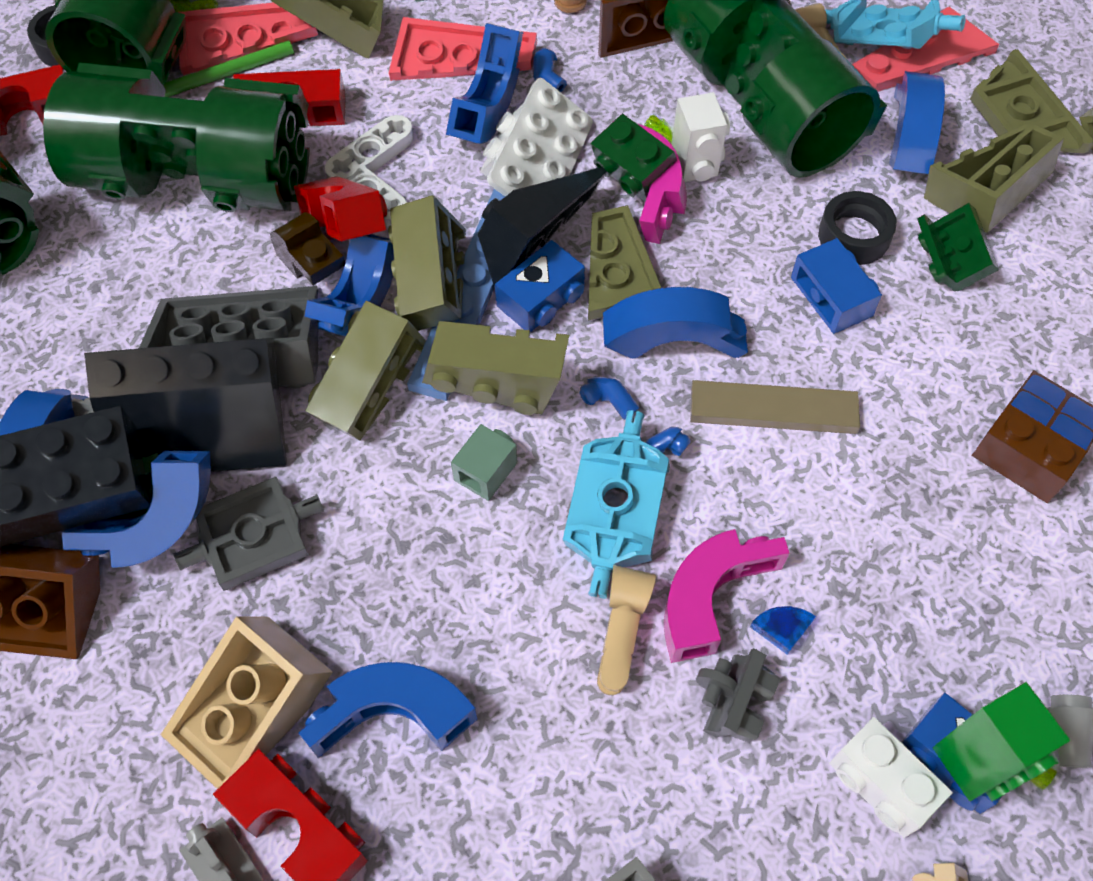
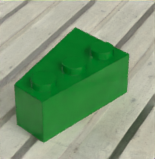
M1026 681L979 709L932 748L969 802L984 793L993 802L1060 763L1053 751L1071 740Z

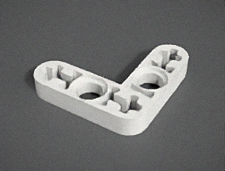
M400 115L389 116L326 162L325 171L327 178L338 176L379 190V194L383 196L389 210L392 207L407 203L402 195L373 172L405 150L413 142L414 137L410 120ZM367 149H376L379 151V153L373 157H364L361 155V153ZM387 212V217L384 218L386 229L391 225L390 212Z

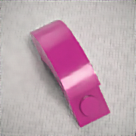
M638 124L643 129L652 134L654 137H656L658 140H660L669 148H671L673 151H675L671 143L660 133L649 127ZM676 151L677 161L651 184L639 220L645 241L660 244L664 230H669L671 227L673 213L685 214L687 190Z
M736 529L704 541L684 559L673 578L664 613V635L671 663L716 654L721 637L713 613L712 596L722 585L731 580L782 570L790 554L784 537L769 539L767 536H759L749 539L743 545H740Z

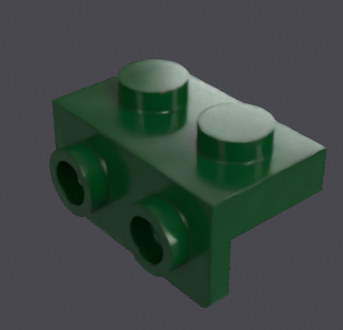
M623 113L590 143L596 158L593 160L595 167L604 168L607 171L605 177L611 175L619 181L620 186L629 196L634 197L637 195L645 202L650 185L677 161L675 151Z
M970 203L963 205L935 222L930 220L925 214L917 218L921 228V232L917 236L923 249L930 253L932 262L928 264V267L938 284L945 283L954 292L960 291L999 270L976 209Z

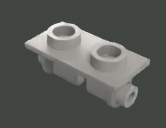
M223 817L209 828L204 823L193 827L186 834L189 843L179 851L198 881H265Z

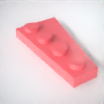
M275 3L182 11L179 13L186 15V41L179 54L180 70L183 75L201 71L288 40L290 43H295L317 36L318 29Z
M951 7L940 11L943 15L961 16ZM966 19L962 32L941 30L938 35H933L920 49H905L900 46L883 45L852 65L877 91H882L896 86L897 83L902 84L905 71L934 74L940 72L942 67L954 63L961 65L970 62L973 57L982 54L985 57L995 54L999 44Z
M403 17L388 73L390 81L475 75L485 27ZM522 31L524 33L516 68H520V71L532 70L533 57L537 46V33Z

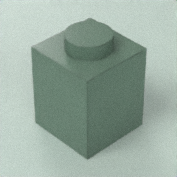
M480 424L451 461L454 481L489 501L517 464L516 444L505 432L498 429L492 431Z

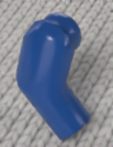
M542 48L533 57V78L535 81L538 78H543L559 92H562L566 88L567 81L553 72L555 67L554 61H558L557 55L552 50Z
M594 376L587 380V384L580 387V396L586 404L593 405L598 400L610 402L623 420L626 419L627 411L634 410L635 413L640 409L630 393L617 379Z
M671 426L647 439L645 443L657 448L662 453L668 448L674 455L680 456L691 443V439L688 435L681 432L682 428Z

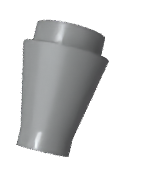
M1083 695L1050 696L1051 707H1047V709L1071 740L1057 749L1059 765L1062 767L1092 768L1093 698Z

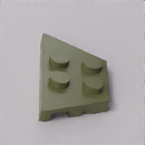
M1018 49L1012 50L1007 60L1001 66L997 65L990 73L988 79H984L971 95L970 100L998 136L1031 122L1064 138L1060 152L1087 153L1093 145V139Z

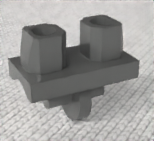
M754 648L750 650L749 655H733L731 662L719 658L714 670L701 668L695 678L696 682L706 689L702 703L712 707L703 730L704 732L716 738L729 735L745 742L756 740L759 737L764 724L763 717L748 709L747 705L751 696L761 702L770 700L775 694L780 681L776 674L763 665L767 655Z

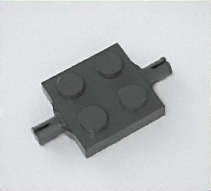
M273 477L204 505L196 517L199 527V544L173 553L175 561L182 571L189 566L207 560L214 569L220 587L223 591H226L308 556L300 535V520L319 512H324V509L317 494L292 504L284 495L277 477Z

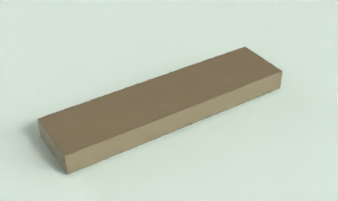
M692 380L690 422L857 434L860 429L858 391Z

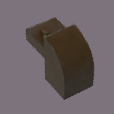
M307 212L302 213L270 233L277 257L297 279L304 275L314 286L345 266L344 256L321 232L318 220Z

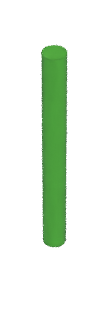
M288 40L168 81L164 85L166 89L164 97H171L233 74L294 54L293 47Z

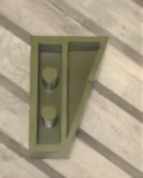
M271 0L276 5L365 58L370 57L381 33L384 0Z
M1030 122L991 139L987 147L977 151L970 148L961 152L960 158L945 165L941 161L930 165L924 199L948 213L970 203L976 209L984 232L988 233L1053 173L1064 138Z
M434 195L390 208L391 225L388 227V234L394 250L391 270L397 286L394 306L398 316L409 320L417 331L438 326L439 321L453 322L460 320L462 315L463 280L461 278L457 279V266L465 263V254L463 251L458 252L459 240L466 238V228Z
M365 301L361 310H358L352 316L348 326L349 332L341 346L332 352L328 362L329 368L321 382L317 383L311 390L308 397V406L305 409L307 413L359 441L389 402V399L384 397L389 387L396 378L401 381L405 380L410 373V370L405 368V365L416 350L422 351L426 342L409 320L368 301Z
M439 321L422 383L431 385L440 392H457L472 396L473 399L480 403H497L512 407L520 414L542 415L560 381L570 335L556 333L555 340L530 338V330L517 329L515 336L491 334V326Z

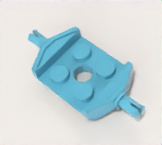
M849 0L833 10L825 9L826 24H830L831 29H834V42L846 45L858 43L920 49L933 35H938L941 30L962 32L966 21L965 15H943V13H940L939 0H931L924 10L917 6H907L898 9L887 8L885 5L880 4L867 7V0Z
M634 410L627 411L623 433H619L618 437L595 439L584 445L563 536L565 545L590 562L592 568H594L588 595L597 597L598 594L603 599H607L608 596L607 592L611 573L613 572V565L629 567L652 561L655 530L667 472L669 473L670 468L669 459L660 450L641 441L640 433L645 415L642 412L636 411V416H634ZM621 488L628 493L627 501L619 507L608 506L603 500L605 494L610 489Z

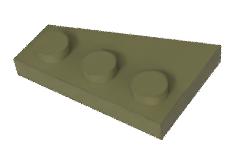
M628 205L592 213L588 321L602 318L603 312L630 296L661 288Z

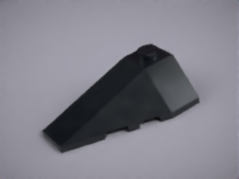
M600 167L516 189L501 200L494 198L486 206L481 215L485 221L477 235L494 286L495 283L528 259L538 246L543 247L547 244L561 224L565 225L593 196L607 173L604 168Z

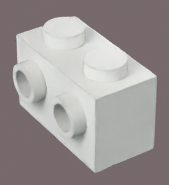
M714 92L677 99L672 146L679 157L685 182L694 180L706 181L711 177L718 176L720 162L725 159L724 141L725 136L730 133V120L728 114L722 112Z
M875 717L829 762L836 770V774L841 782L851 791L859 793L874 808V812L879 820L892 831L898 832L903 838L920 829L953 793Z

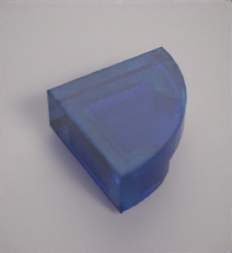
M780 606L766 610L752 621L750 628L788 655L816 616L801 608Z

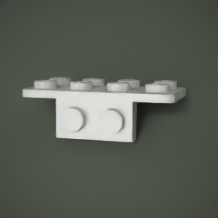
M538 78L532 84L524 103L513 114L507 111L498 122L496 130L499 134L485 148L483 155L486 157V160L480 172L487 176L488 184L504 196L516 189L569 176L590 131L593 120L590 115L546 80Z

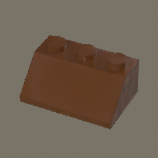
M15 544L0 547V651L77 660L80 656L100 594L99 555L87 556L81 554V551Z

